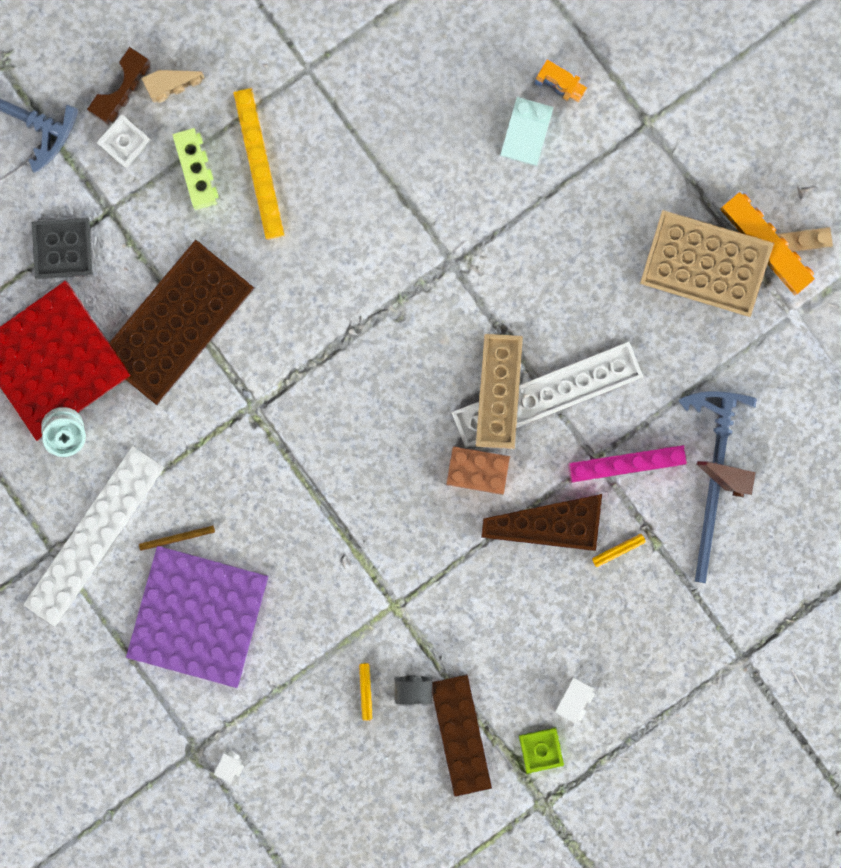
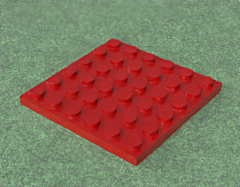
M67 281L62 282L0 326V388L36 441L42 439V420L48 412L59 407H65L79 413L131 376Z

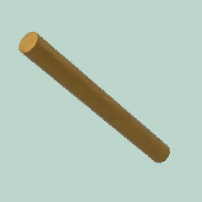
M212 525L140 543L139 549L143 551L157 546L215 533V528Z

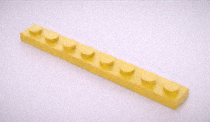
M252 88L235 91L233 94L265 238L269 240L283 237L285 234Z

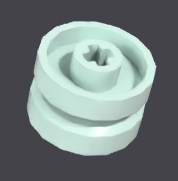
M59 407L48 412L43 418L41 425L42 440L45 448L51 454L68 457L81 450L85 443L86 435L82 417L75 410Z

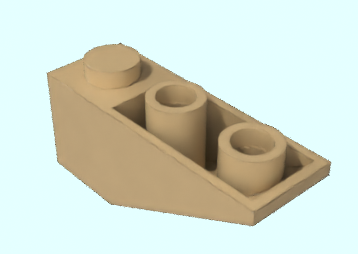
M158 70L142 78L154 103L163 102L168 99L167 96L173 93L175 95L185 91L186 87L199 85L205 79L202 71Z

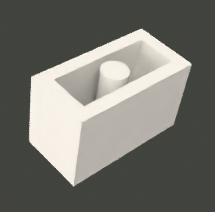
M571 677L554 711L574 723L577 720L581 721L585 714L583 708L586 703L590 704L595 694L592 692L594 689Z

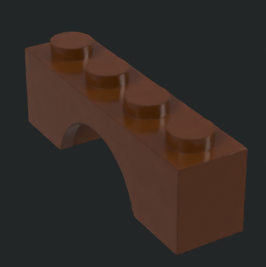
M131 47L128 48L119 61L124 71V80L121 87L111 94H97L87 108L91 115L108 126L111 122L114 123L119 116L118 111L121 107L127 105L130 99L129 95L132 91L135 92L140 85L139 80L143 75L146 76L151 68L149 59Z

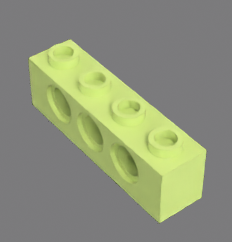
M195 128L172 134L193 208L198 210L217 204L216 198H219L216 187L212 188L211 180H214L211 169H207L205 162H208L206 151L201 150L200 144H203L201 134L197 133ZM195 147L196 152L189 155L187 154V149ZM194 165H201L202 168L200 172L193 173L192 167ZM206 183L207 187L204 191H198V184Z

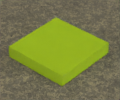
M556 727L518 735L526 774L564 766Z

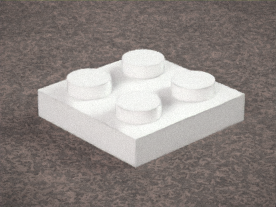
M121 115L97 141V144L126 169L151 142V139L126 117Z

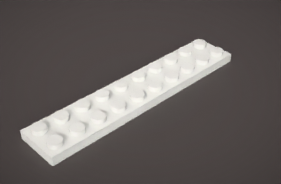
M630 342L519 385L516 428L643 378ZM479 402L452 412L465 448L476 444Z
M132 446L23 605L56 627L165 467Z

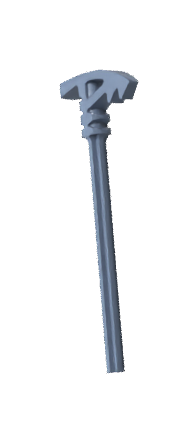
M0 98V111L25 122L27 128L34 127L36 132L42 131L41 149L33 148L37 159H29L32 171L34 173L40 171L55 158L63 147L76 120L78 109L71 105H66L64 122L58 121L55 123L53 118L47 119L45 114L38 115L36 110L29 112ZM52 134L58 138L53 147L51 148V150L49 151L50 138Z
M709 391L679 399V403L686 411L689 410V405H692L698 413L701 412V407H705L719 415V418L715 419L718 427L713 428V432L716 433L712 463L724 465L727 439L733 432L729 429V426L734 425V422L730 420L731 417L735 416L732 408L736 407L737 402L751 408H756L757 398L729 392ZM705 398H722L721 408L709 403ZM711 477L694 581L706 583L720 493V485Z

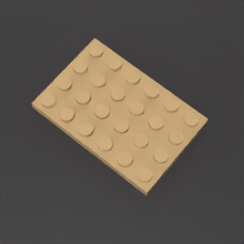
M662 210L640 284L751 317L774 243Z

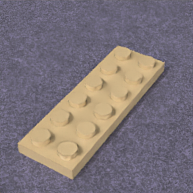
M484 334L476 447L515 449L523 336Z

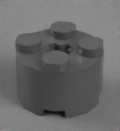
M407 675L405 677H394L395 704H433L432 676L416 677V675Z

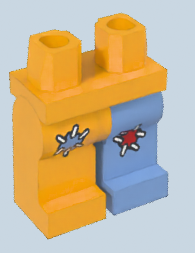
M548 59L541 68L534 83L539 87L545 83L553 88L558 95L563 96V99L566 101L572 98L579 102L587 89L586 86L579 83L580 77L577 75L573 77L571 73Z

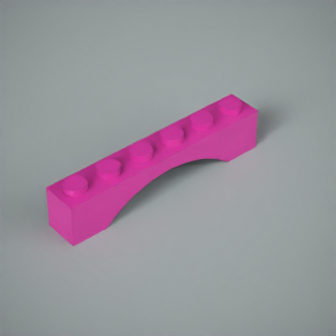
M684 445L569 463L568 469L570 482L574 483L686 465L687 462Z

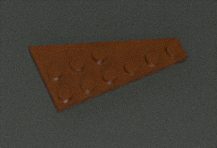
M602 494L483 518L481 538L596 551Z

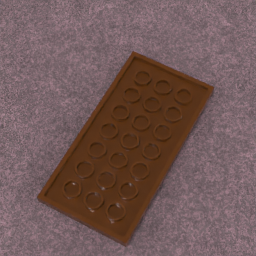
M195 239L109 342L131 375L126 381L158 406L253 292L255 287Z

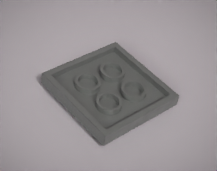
M90 218L32 222L35 279L93 276Z

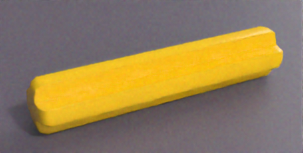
M638 534L593 557L592 561L596 567H599L646 542L642 534Z
M361 663L359 665L362 720L369 721L372 720L369 663Z

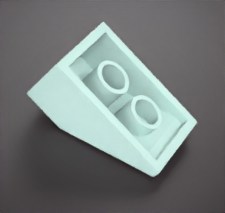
M517 97L500 156L537 166L554 107Z

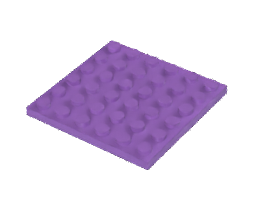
M157 546L126 658L238 688L269 576Z

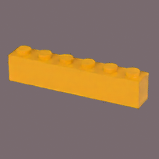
M739 192L720 208L721 212L740 233L774 243L767 265L794 296L799 294L815 280L813 271L800 262V256L788 248L789 244L783 237L779 238L775 233V227L770 222L766 223L762 212L758 208H753L750 204V198L746 194Z

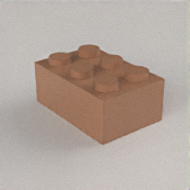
M453 447L446 485L504 495L510 456Z

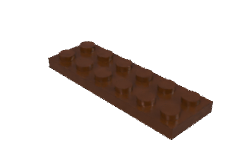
M468 675L433 681V700L454 797L492 789Z

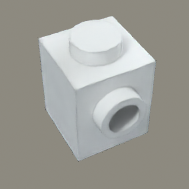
M233 751L225 752L214 775L232 783L235 775L239 777L244 767L241 765L242 759L239 758L240 755Z

